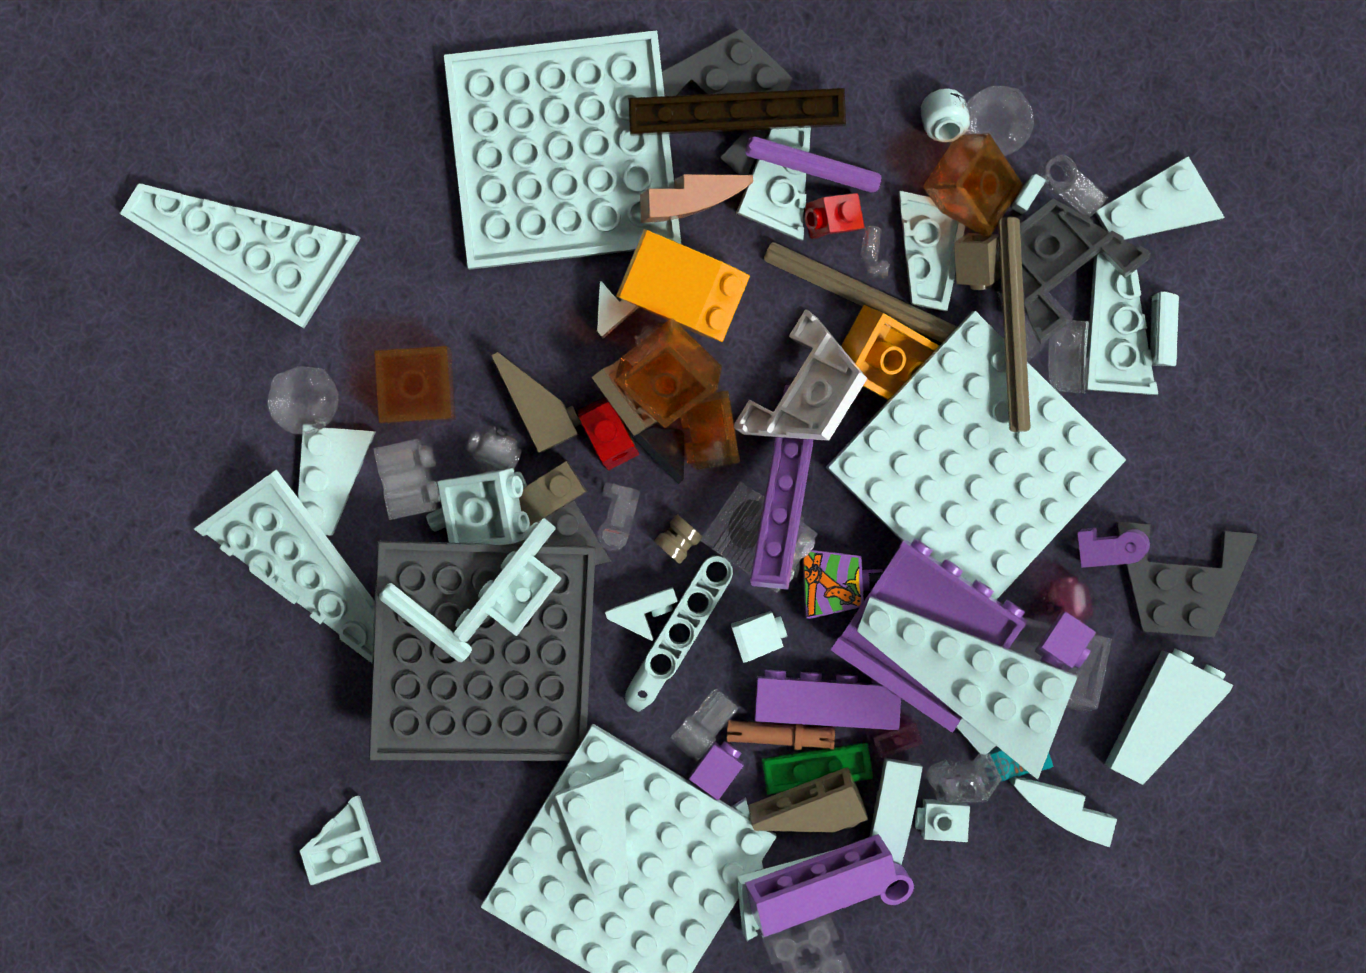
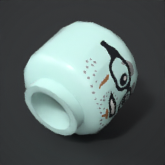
M939 89L930 93L921 104L922 122L927 135L931 139L939 142H952L967 132L970 126V115L967 103L961 93L952 89Z

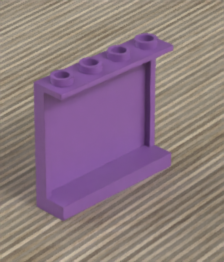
M915 538L912 543L904 540L843 634L831 648V651L953 733L962 717L857 632L869 598L872 596L1007 649L1010 648L1027 623V620L1022 617L1025 611L1009 600L1002 604L991 597L994 591L981 581L975 579L972 584L960 575L963 570L951 561L944 559L940 563L931 557L930 554L933 550Z

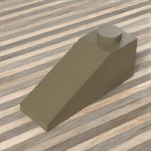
M497 352L491 355L539 453L579 435L576 427L582 424L573 406L566 408L560 399Z
M566 461L523 488V493L519 497L521 511L527 513L531 526L533 523L541 521L543 518L548 517L580 497L587 490L570 463Z
M848 767L748 805L754 831L837 832L844 828H853L860 822L868 820L863 799Z

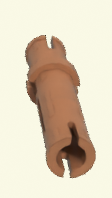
M728 719L727 742L794 746V750H802V746L834 749L835 726L821 727L803 724L791 725L732 721Z

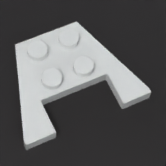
M805 309L789 337L795 342L811 349V353L774 412L751 400L747 402L733 425V428L744 435L829 441L866 382L867 377L820 320Z

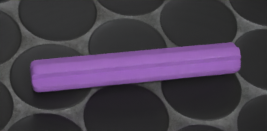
M755 136L749 138L746 144L745 154L749 157L868 192H876L880 186L881 175L870 170Z

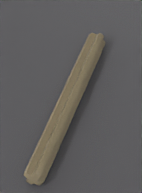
M1004 217L998 221L1009 430L1011 432H1026L1030 430L1031 425L1020 220L1016 217Z
M775 242L769 245L764 256V260L767 263L856 304L866 305L878 310L901 324L941 343L957 328V326Z

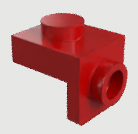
M858 193L822 197L806 203L804 208L805 223L811 239L828 234L851 232L865 228Z

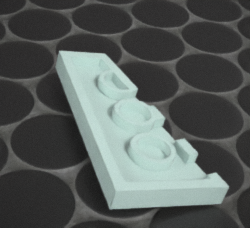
M1102 253L1094 256L1084 390L1158 395L1157 384L1154 382L1152 371L1153 360L1151 350L1148 348L1145 330L1147 329L1145 314L1142 313L1137 269L1124 278Z

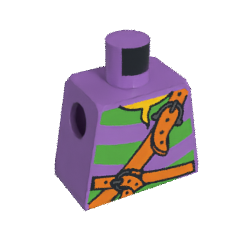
M802 549L805 617L807 619L860 608L864 602L863 591H871L883 574V570H862V559L859 555Z

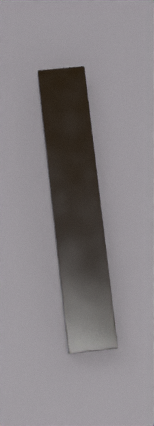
M845 88L628 98L630 136L846 126Z

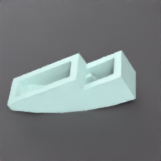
M884 757L869 837L879 834L890 850L893 862L902 865L923 767L920 763Z
M1015 776L1010 778L1009 782L1047 818L1086 840L1110 847L1117 819L1110 814L1083 808L1086 796L1082 793Z

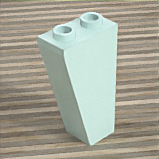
M1174 648L1172 654L1161 651L1104 765L1143 785L1231 691L1233 685L1223 680L1226 674L1207 664L1204 670L1192 665L1194 657Z

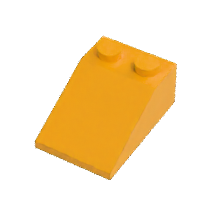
M644 229L616 297L698 335L723 342L750 275L724 262Z
M863 305L841 347L867 377L863 387L889 400L932 355L939 345L890 316Z

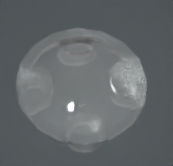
M990 86L977 92L969 99L967 107L970 115V126L965 135L968 142L979 152L989 156H1007L1018 151L1029 140L1034 128V113L1028 100L1019 89L1007 86Z
M299 366L277 374L272 380V387L268 395V408L272 419L280 428L293 434H310L321 430L332 421L338 410L339 394L334 381L325 370Z

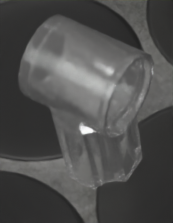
M1066 155L1054 156L1042 163L1038 169V175L1046 180L1042 187L1052 190L1070 208L1088 218L1096 213L1108 198L1077 169L1073 159ZM1052 164L1059 165L1063 169L1064 179L1062 182H1057L1051 177L1050 168Z
M715 688L700 704L693 715H688L682 721L681 727L672 733L669 740L692 760L697 762L716 740L715 736L739 707L720 690Z

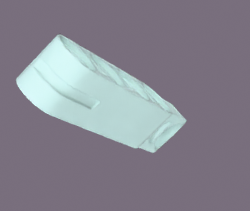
M719 555L711 556L702 563L627 688L625 702L633 710L639 712L653 703L665 681L671 678L678 669L733 576V568L725 557ZM721 562L726 566L727 574L723 580L714 582L707 577L706 570L710 563ZM700 592L707 596L708 606L704 611L695 612L689 608L687 601L692 594ZM682 623L689 628L690 635L686 641L675 642L671 639L669 630L674 624ZM657 654L667 655L671 660V667L664 673H658L652 669L651 659ZM643 690L647 693V696L641 698L638 696V692Z

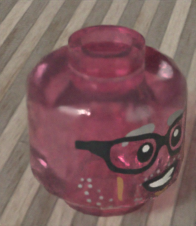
M1077 577L1054 580L1050 582V588L1043 594L1050 624H1053L1056 618L1065 611L1082 623L1089 620L1094 614L1087 584L1078 582Z

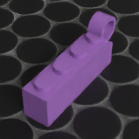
M765 670V676L757 675L754 719L757 722L899 730L901 698L874 679H872V682H857V675L836 674V680H823L822 673L801 672L800 678L786 677V671Z
M879 834L745 882L752 915L764 937L878 895L886 904L897 905L906 901L914 889L912 879L902 865L893 862L892 854ZM899 880L896 885H894V886H892V887H890V888H887L890 884H892L893 882Z

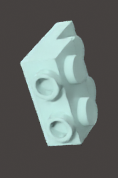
M513 468L437 481L449 543L507 545L524 540L523 537L530 527V521L527 513L521 511L519 497L523 493V484L520 477L514 475Z

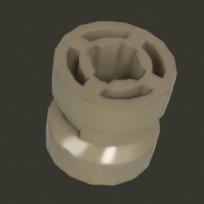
M677 514L671 520L670 528L667 532L660 533L654 542L681 564L687 557V550L691 546L697 545L703 536Z

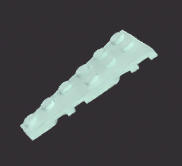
M138 183L120 212L124 217L302 328H305L360 240L359 236L220 204L206 199L195 198Z
M277 469L194 528L203 537L208 535L221 545L219 549L227 555H235L247 564L251 573L291 603L295 604L297 602L312 613L310 617L319 624L324 622L336 631L340 636V640L372 663L375 601Z
M871 596L857 632L1038 779L1077 680V675Z

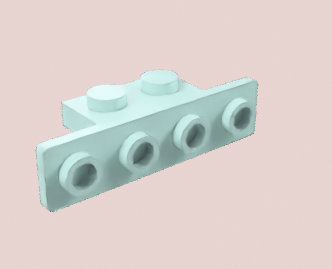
M543 518L540 523L535 522L528 528L523 537L525 540L523 545L517 552L512 551L507 555L501 564V573L494 581L489 580L482 587L478 594L480 600L473 609H467L460 615L455 624L457 629L453 633L454 636L461 641L468 642L488 615L517 636L562 579L534 557L556 527Z

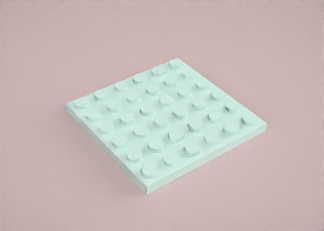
M657 31L444 55L467 266L469 270L635 251L644 229L681 244L678 219L641 223L640 194L648 189H674L669 134L630 136L628 98L664 96Z
M972 311L826 468L902 542L907 540L912 543L914 538L921 541L933 550L930 554L931 557L940 563L944 559L951 561L963 570L960 575L972 584L975 579L981 581L994 591L991 597L997 600L1126 459L1028 362L1031 428L1026 432H1011L1008 419L1004 338L976 311Z
M592 724L489 891L481 908L590 973H692L739 898L737 876L755 872L777 836L773 831H754L751 819L738 812V810L721 800L715 799L700 787L595 724ZM624 768L628 884L594 896L557 802L556 793Z

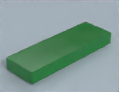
M867 742L834 747V749L825 748L762 758L767 795L784 792L846 767L849 768L854 781L873 779Z

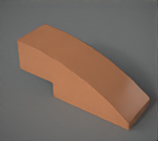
M684 174L674 180V189H648L640 194L641 223L664 222L705 211L753 183V175Z

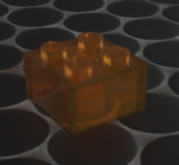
M672 318L620 358L614 381L658 423L666 428L718 389L722 366Z
M448 346L374 351L379 423L396 424L456 420L451 348Z

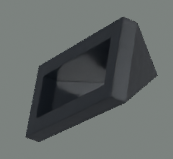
M647 428L636 436L631 431L629 432L678 484L684 480V432L681 429Z

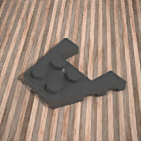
M741 29L662 72L664 96H678L691 81L706 94L787 91L793 80V77ZM769 130L745 131L721 156V159L737 175H749L756 158L745 154L746 144L749 138L754 136L765 139Z
M1056 199L1050 200L1020 224L1024 310L1037 341L1042 344L1066 325L1064 316L1044 295L1098 253H1102L1115 269L1126 278L1150 259L1151 253L1141 246L1138 248L1125 241L1124 237L1120 234L1101 228L1094 224L1092 219Z
M1116 522L1119 536L1127 530L1137 529L1144 532L1148 539L1150 537L1151 524ZM1222 531L1219 568L1148 562V553L1138 562L1125 564L1140 630L1145 632L1215 637L1255 545L1257 534Z

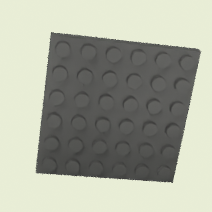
M377 541L369 760L570 761L587 733L596 548L593 546L543 545L534 557L562 579L517 636L488 615L468 642H466L471 646L472 651L460 663L379 599L380 592L387 584L392 583L452 632H455L457 629L455 624L460 615L467 609H473L480 600L478 594L482 587L489 580L494 581L502 571L501 564L507 555L512 551L517 552L523 544L492 545L482 543Z

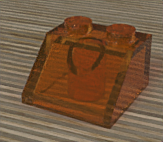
M990 133L962 135L953 141L923 185L941 213L983 236H991L998 225L999 219L1004 216L1023 186Z
M728 390L686 398V407H680L679 411L682 429H690L692 442L685 443L688 464L695 463L696 470L740 463Z

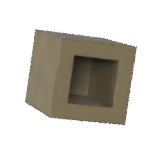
M968 233L954 242L957 284L970 285V289L984 290L991 288L992 284L1001 278L999 234Z

